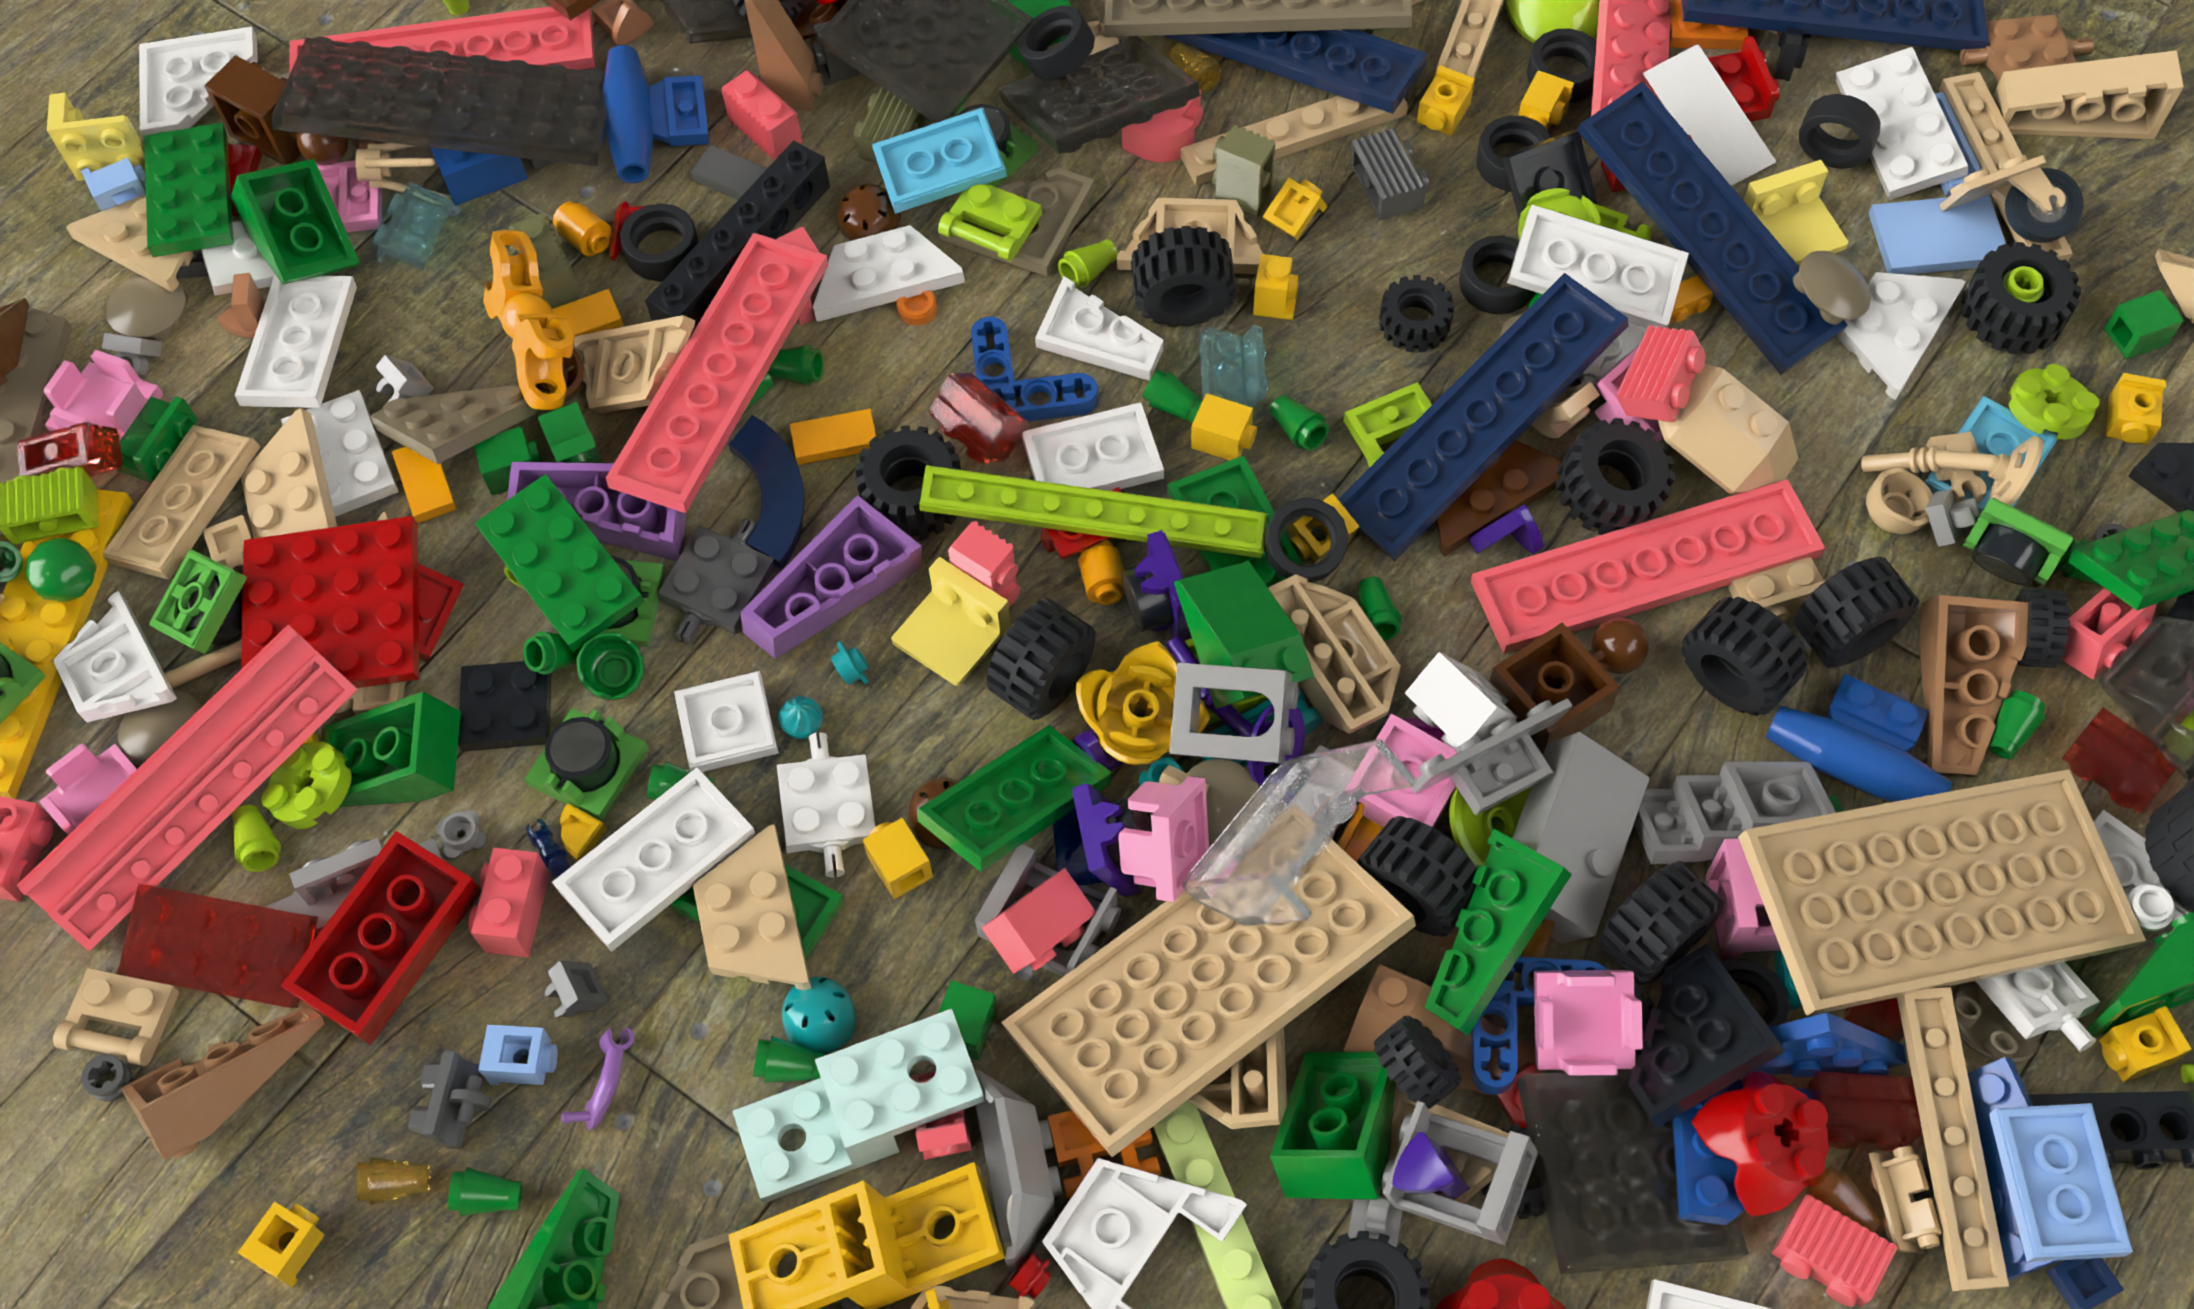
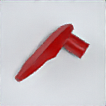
M623 201L618 206L610 242L611 260L614 261L622 248L620 233L624 222L633 212L645 206H630L627 201Z

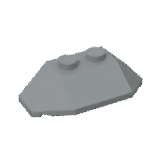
M975 1070L985 1102L976 1105L1005 1262L1009 1272L1020 1267L1055 1214L1054 1196L1063 1195L1057 1166L1047 1167L1044 1150L1053 1148L1048 1119L1038 1121L1035 1105L982 1071Z

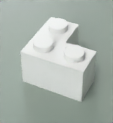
M1438 652L1405 692L1417 705L1413 712L1429 726L1434 728L1438 725L1445 732L1441 739L1445 744L1454 749L1475 736H1479L1483 741L1491 737V731L1501 723L1511 718H1515V720L1518 718L1505 706L1509 700L1481 673L1441 652Z

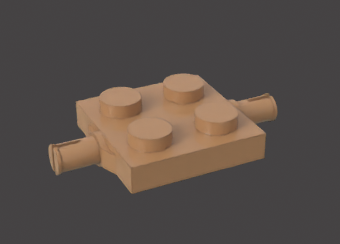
M2056 15L1986 21L1989 44L1986 48L1962 49L1960 52V63L1962 66L1972 64L1986 65L1994 73L1997 83H1999L2004 71L2077 63L2074 55L2092 54L2094 41H2092L2091 37L2073 40L2067 38L2061 29Z

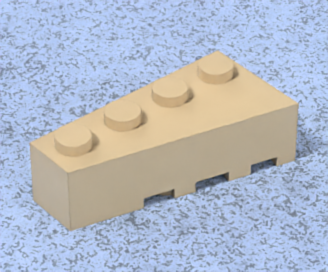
M2175 50L2004 71L1992 97L2011 134L2155 139L2184 86L2178 53Z

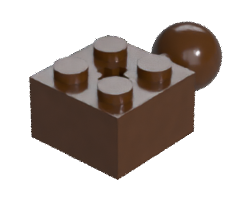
M235 55L204 85L230 136L245 145L258 146L263 155L282 165L293 163L301 154L307 160L315 159L317 165H331L341 160L348 149L347 132L339 121L326 115L311 117L310 113L302 105L299 98L300 92L295 84L285 77L278 78L268 73L257 62L249 63Z
M1614 618L1604 622L1595 631L1592 638V649L1588 651L1562 622L1493 667L1489 682L1509 700L1505 706L1518 717L1516 719L1517 723L1527 719L1526 714L1531 709L1547 700H1550L1552 705H1555L1568 698L1573 705L1558 722L1530 736L1542 755L1547 743L1583 730L1612 710L1620 686L1607 671L1615 674L1632 672L1643 664L1648 655V637L1639 624L1626 618Z

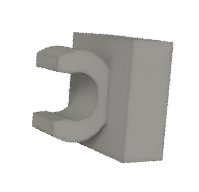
M104 333L102 349L119 351L114 356L127 361L132 359L133 369L137 375H146L149 363L144 355L161 357L162 341Z
M384 355L376 365L378 371L384 376L379 381L376 390L389 396L394 391L389 401L411 396L429 395L434 389L411 362Z
M1952 489L1935 492L1925 507L1938 547L1956 543L1964 527L1974 525L1976 523L1974 517L1980 516L1976 499H1967L1956 503Z
M1379 1195L1378 1200L1353 1199L1348 1230L1349 1238H1356L1358 1231H1369V1238L1378 1239L1379 1234L1382 1233L1390 1236L1388 1243L1397 1247L1402 1210L1393 1207L1385 1196Z

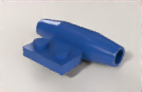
M618 45L609 50L603 84L606 136L618 177L622 181L639 183L648 178L653 139L669 143L670 146L709 144L702 75L664 77V80L648 86L638 52L633 47Z
M1844 674L1828 708L1826 713L1828 718L1780 705L1765 736L1766 739L1801 762L1811 763L1814 770L1888 802L1949 792L1952 786V781L1908 753L1915 746L1929 711Z

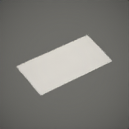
M1698 44L1643 73L1664 107L1684 131L1691 135L1694 143L1731 186L1776 162Z

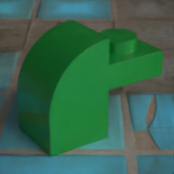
M577 402L538 416L540 425L557 463H602L596 449L597 446L591 432L588 430Z

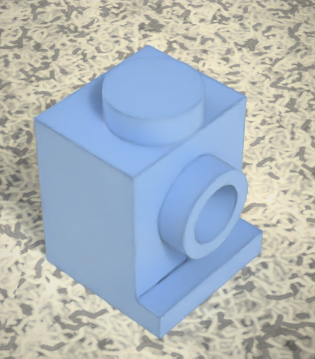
M128 157L94 172H91L89 168L81 170L88 188L101 211L146 194L145 170L141 164L133 167Z
M487 1025L478 1070L490 1085H500V1083L544 1085L545 1074L553 1073L556 1069L558 1058L556 1044H551L552 1040L544 1028ZM529 1055L527 1064L518 1063L521 1057Z

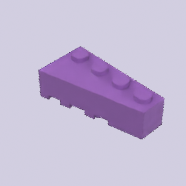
M512 462L507 500L546 474L599 542L677 561L682 554L687 512L683 513L608 488L606 476L614 463Z
M857 495L741 611L743 633L776 659L921 569L922 546Z

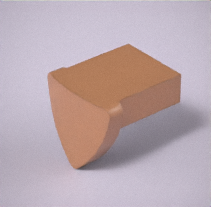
M607 0L592 9L595 21L612 36V41L617 46L626 45L647 32L654 24L649 14L632 0Z
M250 273L234 274L231 308L218 317V321L223 329L243 338H254L265 305V301Z

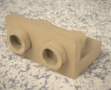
M1808 557L1732 580L1731 584L1727 587L1733 599L1741 597L1749 602H1756L1766 610L1774 613L1782 622H1785L1789 617L1796 615V612L1806 598L1826 580H1823L1812 558Z

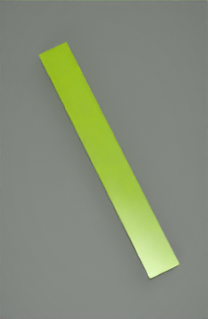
M929 465L925 467L919 505L920 511L1148 542V534L1162 530L1163 533L1165 532L1170 546L1261 558L1263 555L1268 514Z

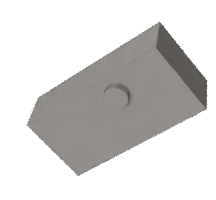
M1580 731L1547 743L1543 757L1553 773L1547 779L1531 787L1512 838L1565 867L1572 874L1537 928L1561 944L1595 936L1650 777Z

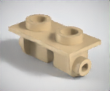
M1912 1146L1894 1149V1156L1869 1153L1873 1168L1871 1171V1181L1876 1192L1881 1197L1886 1216L1884 1228L1889 1240L1898 1247L1896 1251L1922 1255L1925 1254L1924 1249L1939 1246L1938 1236L1942 1235V1230L1933 1200L1926 1198L1915 1202L1913 1194L1929 1189L1920 1155L1914 1154Z

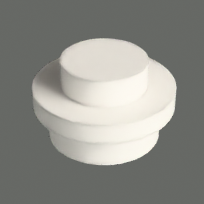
M2145 884L2135 887L2128 893L2127 899L2142 930L2158 931L2165 928L2173 920L2175 905L2171 895L2165 889Z

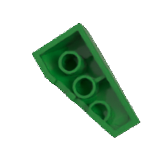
M586 1169L578 1170L487 1309H597L598 1303L604 1302L606 1285L601 1284L605 1255L610 1253L612 1249L620 1194Z

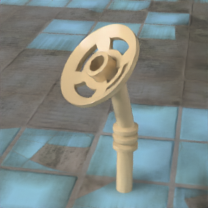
M2032 436L2018 445L2008 456L2002 453L1996 456L1993 454L1939 450L1937 446H1931L1930 449L1928 447H1921L1920 450L1914 447L1911 448L1910 452L1864 455L1861 460L1863 472L1886 471L1893 468L1911 469L1913 473H1918L1920 470L1922 472H1929L1930 470L1937 472L1940 467L1988 471V477L1994 479L1990 498L1993 499L1994 497L2012 506L2033 477L2043 453L2044 442L2040 437ZM2027 451L2025 460L2022 464V454Z

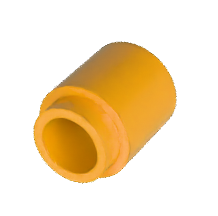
M569 201L562 204L556 210L553 216V225L556 227L558 235L583 255L594 256L603 252L608 247L611 227L585 205Z
M1105 540L1081 551L1078 564L1088 599L1101 605H1111L1118 602L1125 595L1121 576L1124 567L1119 550L1113 547L1110 541Z

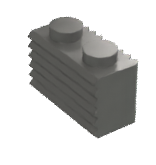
M1391 128L1389 131L1384 130L1382 133L1377 132L1375 135L1370 134L1367 138L1363 136L1360 140L1355 139L1351 147V168H1353L1357 179H1359L1366 197H1368L1372 208L1375 210V214L1378 216V220L1424 207L1425 194L1429 191L1427 174L1422 168L1417 170L1413 162V150L1409 141H1402L1394 128Z

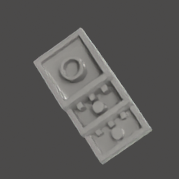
M1724 762L1720 775H1676L1672 789H1646L1634 825L1651 864H1666L1678 861L1683 863L1714 860L1724 839H1739L1738 836L1746 829L1836 813L1809 762Z

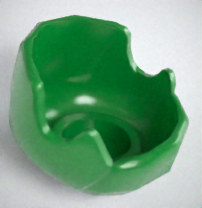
M53 538L40 543L28 556L26 576L31 588L43 599L63 603L81 597L92 585L94 573L96 572L95 561L88 550L80 543L67 538Z
M617 632L597 633L583 643L576 658L577 673L581 683L589 692L606 701H615L628 697L639 689L646 673L644 657L638 646L623 634Z

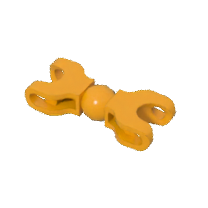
M517 230L494 231L490 244L493 282L487 281L485 283L483 303L489 318L499 319L505 332L513 339L512 350L516 358L518 383L526 403L534 409H559L563 407L566 395L562 362L563 357H572L574 333L566 318H556L549 303L542 298L543 288L539 279L537 255L529 236L523 231ZM505 245L514 247L520 253L514 256L508 255ZM538 383H547L551 394L542 393L536 388V385Z

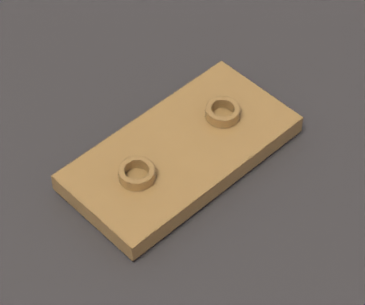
M193 425L103 552L104 559L111 565L170 580L183 562L188 551L192 549L202 534V530L207 527L261 448L260 445L253 438Z

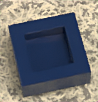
M2103 1258L2065 1260L2046 1272L2071 1309H2092L2124 1291Z

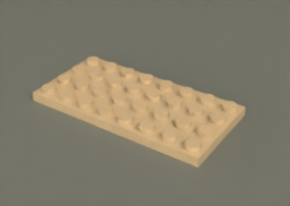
M2070 769L1746 829L1738 836L1806 1016L1901 997L1905 994L1925 989L1943 988L2133 948L2146 941Z
M1295 806L1191 882L1174 902L1166 901L1001 1023L1009 1037L1110 1156L1113 1157L1413 929L1416 924L1412 913Z

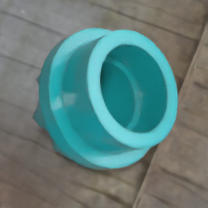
M798 695L787 700L781 707L778 720L784 733L795 739L803 740L808 739L811 734L818 731L823 721V714L815 700Z

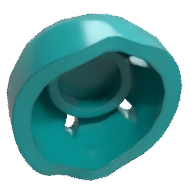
M810 977L811 989L799 990L794 985L789 990L782 1006V1024L789 1042L813 1049L816 1052L827 1053L843 1046L853 1036L856 1027L855 1009L844 986L828 977ZM832 1016L834 1021H830L828 1018ZM804 1021L808 1023L805 1028H803Z

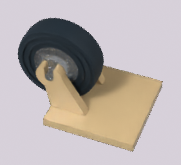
M2021 155L2001 165L2003 169L1991 174L1988 169H1982L1966 176L1963 179L1964 183L1951 188V195L1939 206L1942 212L1995 193L2005 201V214L2011 228L2026 240L2045 243L2060 239L2077 225L2083 212V196L2078 184L2068 174L2053 168H2040L2046 163L2044 155L2030 160L2027 159L2026 155Z

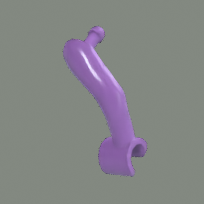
M626 1027L621 1032L620 1039L622 1045H618L613 1041L610 1028L602 1034L599 1045L605 1054V1060L595 1092L587 1102L585 1111H567L562 1113V1123L585 1121L588 1130L595 1129L600 1125L619 1083L623 1053L634 1042V1033L630 1028Z

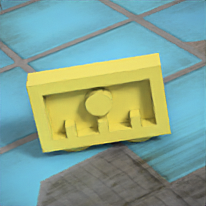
M66 93L49 95L47 132L77 181L85 180L81 172L83 169L89 168L91 172H94L127 157L133 167L141 164L145 170L144 145L127 116L84 120L80 109L73 107Z
M1822 160L1750 182L1743 200L1797 265H1800L1802 260L1811 252L1829 251L1837 253L1845 250L1849 243L1819 197L1829 172Z
M938 557L929 568L932 591L894 633L891 639L894 646L953 685L960 686L1011 626L1009 603L1007 599L943 558Z

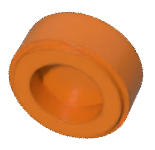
M930 290L906 298V296L900 297L896 301L899 317L909 325L920 326L927 324L937 314L936 297Z

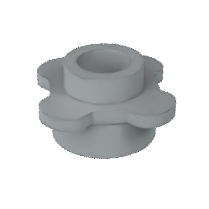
M467 810L465 812L452 813L437 825L436 833L444 841L443 853L447 858L455 860L460 858L462 853L471 849L480 850L486 845L487 836L480 831L478 826L480 817L477 812ZM460 832L466 833L463 838H458Z

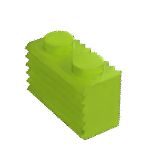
M79 466L75 468L61 467L55 470V472L51 471L49 474L42 473L40 476L23 475L15 477L12 481L8 480L6 483L0 482V530L14 545L98 527L99 517L97 512L99 511L97 508L98 496L96 485L85 470Z

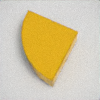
M569 803L566 804L560 817L562 842L568 854L578 862L592 851L607 828L600 820Z

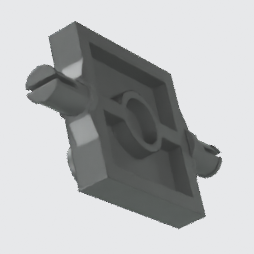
M744 518L733 537L722 536L702 526H698L659 589V601L679 609L685 616L674 633V637L680 642L683 640L685 644H690L701 624L717 626L733 634L742 623L741 611L760 593L775 567L774 558L753 550L746 544L757 525L753 520L750 522L748 518Z

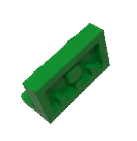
M151 396L106 461L114 470L152 483L198 419L183 398L176 396L169 403Z

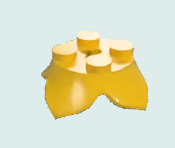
M1159 641L1132 650L1123 658L1118 669L1115 671L1093 670L1081 677L1076 683L1077 701L1085 721L1097 734V739L1104 750L1118 761L1126 764H1150L1162 758L1165 753L1170 752L1177 661ZM1200 700L1198 733L1204 730L1210 719L1208 710L1202 700ZM1136 708L1146 711L1143 718L1134 715Z

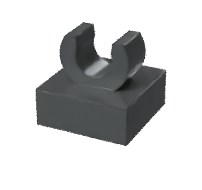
M560 960L547 971L552 983L547 986L544 993L546 997H560L562 1005L554 1011L555 1017L570 1018L579 1011L597 1012L609 1002L591 963Z

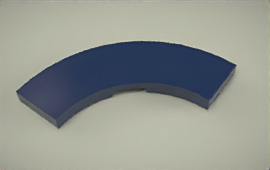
M752 415L728 444L730 452L748 465L761 486L762 507L760 516L746 544L753 550L774 558L775 566L782 569L791 557L803 529L802 521L806 502L804 485L798 464L787 444L765 422Z

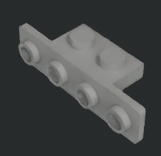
M1568 698L1555 705H1552L1550 700H1547L1531 709L1526 714L1527 719L1517 723L1515 718H1511L1501 723L1491 731L1492 736L1483 741L1479 736L1470 738L1455 749L1457 754L1447 759L1444 758L1443 754H1439L1423 763L1418 768L1421 775L1410 787L1417 794L1451 777L1474 815L1482 813L1547 779L1553 773L1530 736L1558 722L1573 705Z
M377 837L372 840L355 842L343 852L328 858L313 859L307 862L303 868L289 873L297 894L261 909L271 945L275 949L283 948L322 931L384 847L380 839ZM434 839L418 844L443 860L439 846Z

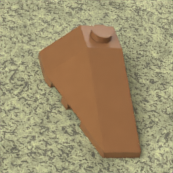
M745 0L762 82L793 110L813 111L815 97L821 96L823 90V75L817 72L814 55L778 0Z
M1938 595L1921 603L1919 649L1924 709L1929 711L1925 720L1928 766L1938 773L1967 776L1977 775L1996 727L1994 722L2003 699L2007 698L2012 686L2009 683L2017 662L2022 660L2027 647L2028 602Z
M1379 964L1361 1003L1343 1052H1375L1374 1048L1376 1046L1374 1041L1403 1016L1409 1015L1413 1019L1416 1018L1421 1021L1423 1027L1427 1026L1432 1031V1035L1435 1038H1439L1443 1043V1048L1449 1051L1453 1057L1451 1060L1457 1064L1459 1068L1458 1073L1462 1078L1461 1084L1456 1089L1472 1090L1476 1094L1490 1095L1479 1090L1472 1081L1471 1032L1468 1036L1424 1008L1432 987ZM1481 1018V1027L1486 1033L1496 1036L1506 1032L1505 1029L1488 1019ZM1517 1037L1518 1068L1527 1062L1534 1063L1535 1065V1046ZM1500 1048L1491 1049L1488 1066L1486 1069H1482L1490 1072L1492 1080H1499L1501 1073L1506 1072L1505 1070L1498 1069L1497 1054ZM1538 1070L1543 1077L1545 1070Z
M307 1006L255 1027L247 1035V1041L242 1043L237 1041L225 1043V1041H221L209 1046V1052L203 1059L185 1065L182 1058H179L121 1087V1090L164 1160L171 1156L179 1158L197 1149L201 1140L214 1133L325 1023L320 1014Z

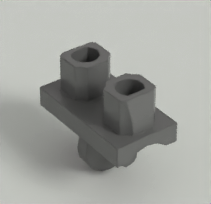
M443 1051L441 1061L425 1064L421 1076L422 1088L431 1092L432 1095L429 1106H417L412 1110L408 1124L409 1130L427 1137L448 1149H461L466 1126L471 1125L474 1111H487L491 1103L489 1096L479 1093L482 1078L479 1077V1065L462 1059L456 1051Z

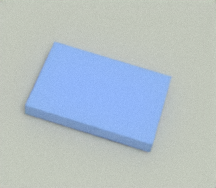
M1990 195L1942 212L1939 204L1948 197L1872 204L1868 214L1886 272L1912 275L1977 268L1980 261L1983 260L1989 251L1993 250L1996 252L1998 246L2006 244Z
M2092 1103L1996 1108L1989 1113L2027 1262L2125 1257L2133 1252Z

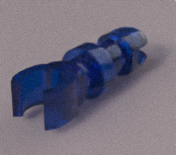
M538 818L536 820L541 828L534 832L530 825L527 824L526 834L532 845L537 847L541 859L556 879L570 868L565 859L567 853L563 845L555 843L553 833L546 822Z

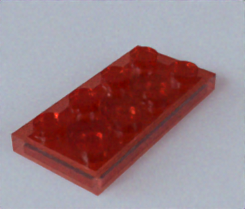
M138 883L117 974L282 1007L298 1008L300 1000L281 987V984L313 943L318 917Z

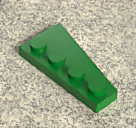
M1494 828L1487 842L1491 848L1484 866L1478 865L1472 881L1476 887L1467 910H1461L1455 927L1459 929L1453 948L1452 950H1446L1424 1007L1467 1036L1572 876L1565 867Z

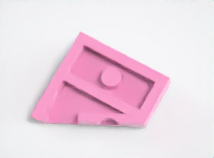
M355 160L337 162L325 166L317 165L347 233L382 229V188H370L369 181H358Z

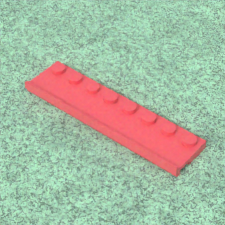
M288 624L16 885L19 888L18 890L25 896H29L48 913L47 915L90 952L358 689Z

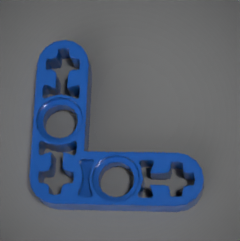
M996 317L980 318L972 326L971 337L982 416L987 422L994 425H1004L1084 415L1090 413L1097 406L1098 385L1093 377L1085 373L1014 381L1008 332L1005 323ZM993 333L995 350L987 351L985 334ZM991 364H999L1005 368L1004 373L996 377L986 375L983 370ZM1075 390H1083L1085 397L1077 398ZM1057 391H1062L1063 401L1058 402ZM1037 392L1046 393L1051 398L1049 402L1041 406L1033 405L1028 401L1029 397ZM1017 396H1021L1020 407H1017L1016 404ZM994 400H1002L1003 407L995 408Z
M1519 957L1471 1030V1076L1476 1087L1486 1094L1498 1095L1509 1090L1515 1080L1518 1069L1517 1005L1534 1006V990L1528 983V976L1534 973V971L1607 970L1606 967L1598 962L1588 960ZM1515 971L1521 972L1518 982L1519 991L1513 990L1515 981H1512ZM1492 1013L1501 1016L1507 1025L1506 1032L1496 1036L1486 1033L1481 1027V1018ZM1500 1048L1497 1054L1498 1069L1505 1070L1506 1072L1501 1073L1499 1080H1492L1490 1072L1482 1069H1486L1488 1066L1491 1049Z

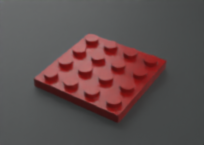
M413 516L244 540L243 575L247 579L243 584L241 669L289 624L356 688L420 679L418 523Z

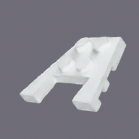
M1098 1158L1042 1242L1091 1309H1133L1124 1303L1122 1298L1179 1213L1223 1242L1247 1204L1237 1198Z

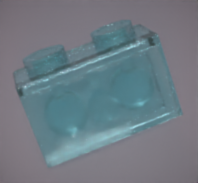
M409 181L403 195L395 192L387 210V214L393 216L389 225L381 222L372 242L373 245L379 247L375 260L383 263L387 254L424 270L454 202Z
M1253 325L1244 336H1239L1207 326L1199 335L1203 399L1207 393L1253 408L1265 397L1268 390V379L1265 377L1264 363L1266 346L1263 343L1262 327Z

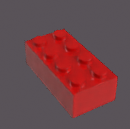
M395 831L281 984V987L298 1000L371 1046L482 891L471 877L398 831Z

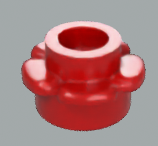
M1032 1252L1024 1260L1008 1282V1285L1018 1292L1016 1298L1019 1299V1296L1025 1297L1028 1294L1035 1299L1052 1277L1045 1270L1050 1263L1048 1258L1042 1261Z

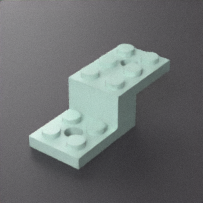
M952 1009L817 1058L815 1062L821 1078L733 1110L732 1112L760 1200L764 1204L899 1153L895 1135L985 1102L955 1016ZM920 1061H928L936 1066L934 1077L925 1083H917L909 1077L911 1068ZM791 1129H800L806 1133L804 1145L796 1151H786L780 1145L782 1136Z

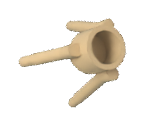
M429 136L409 138L384 144H368V149H356L358 181H369L370 188H386L447 203L452 200L451 196L384 179V177H391L392 167L434 166L435 160L433 158H391L390 153H385L429 143Z

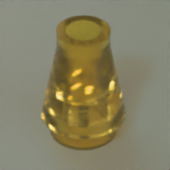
M1185 42L1177 43L1171 49L1170 60L1176 65L1187 84L1201 89L1202 93L1209 92L1217 86L1222 72L1215 58L1190 47Z
M372 1156L369 1162H358L357 1201H369L370 1206L418 1193H429V1164H415Z

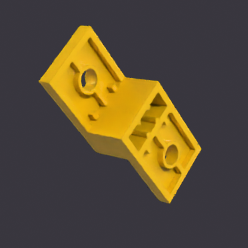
M975 1162L888 1197L882 1196L863 1180L728 1235L743 1309H818L846 1297L864 1309H878L1005 1259L982 1171ZM945 1216H954L955 1227L950 1236L945 1239H936L934 1236L936 1223ZM795 1253L797 1256L795 1270L789 1276L779 1278L777 1267L780 1260L788 1254Z

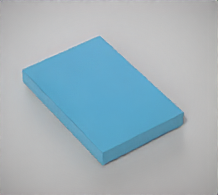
M983 107L872 144L895 214L968 190L976 184H986L1007 177L1004 163Z
M1985 396L1981 398L1958 432H1972L1979 453L1996 456L2001 453L2008 456L2032 436L2040 437L2043 439L2044 448L2034 475L2058 440L2055 439L2056 434L2046 429L2042 435L2027 429L2012 415L2010 409ZM2027 451L2022 454V464L2025 460ZM1982 471L1980 476H1978L1985 482L1987 487L1984 498L1981 502H1977L1980 514L1990 499V492L1994 479L1988 477V471ZM1931 472L1925 481L1932 494L1948 490L1952 486L1950 480L1938 481L1935 472ZM1962 489L1965 495L1963 500L1974 499L1972 492Z

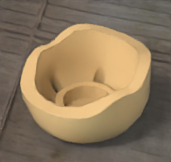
M1893 468L1882 471L1870 486L1866 496V506L1869 516L1881 529L1900 535L1910 534L1923 528L1930 522L1925 507L1933 494L1926 483L1904 468Z

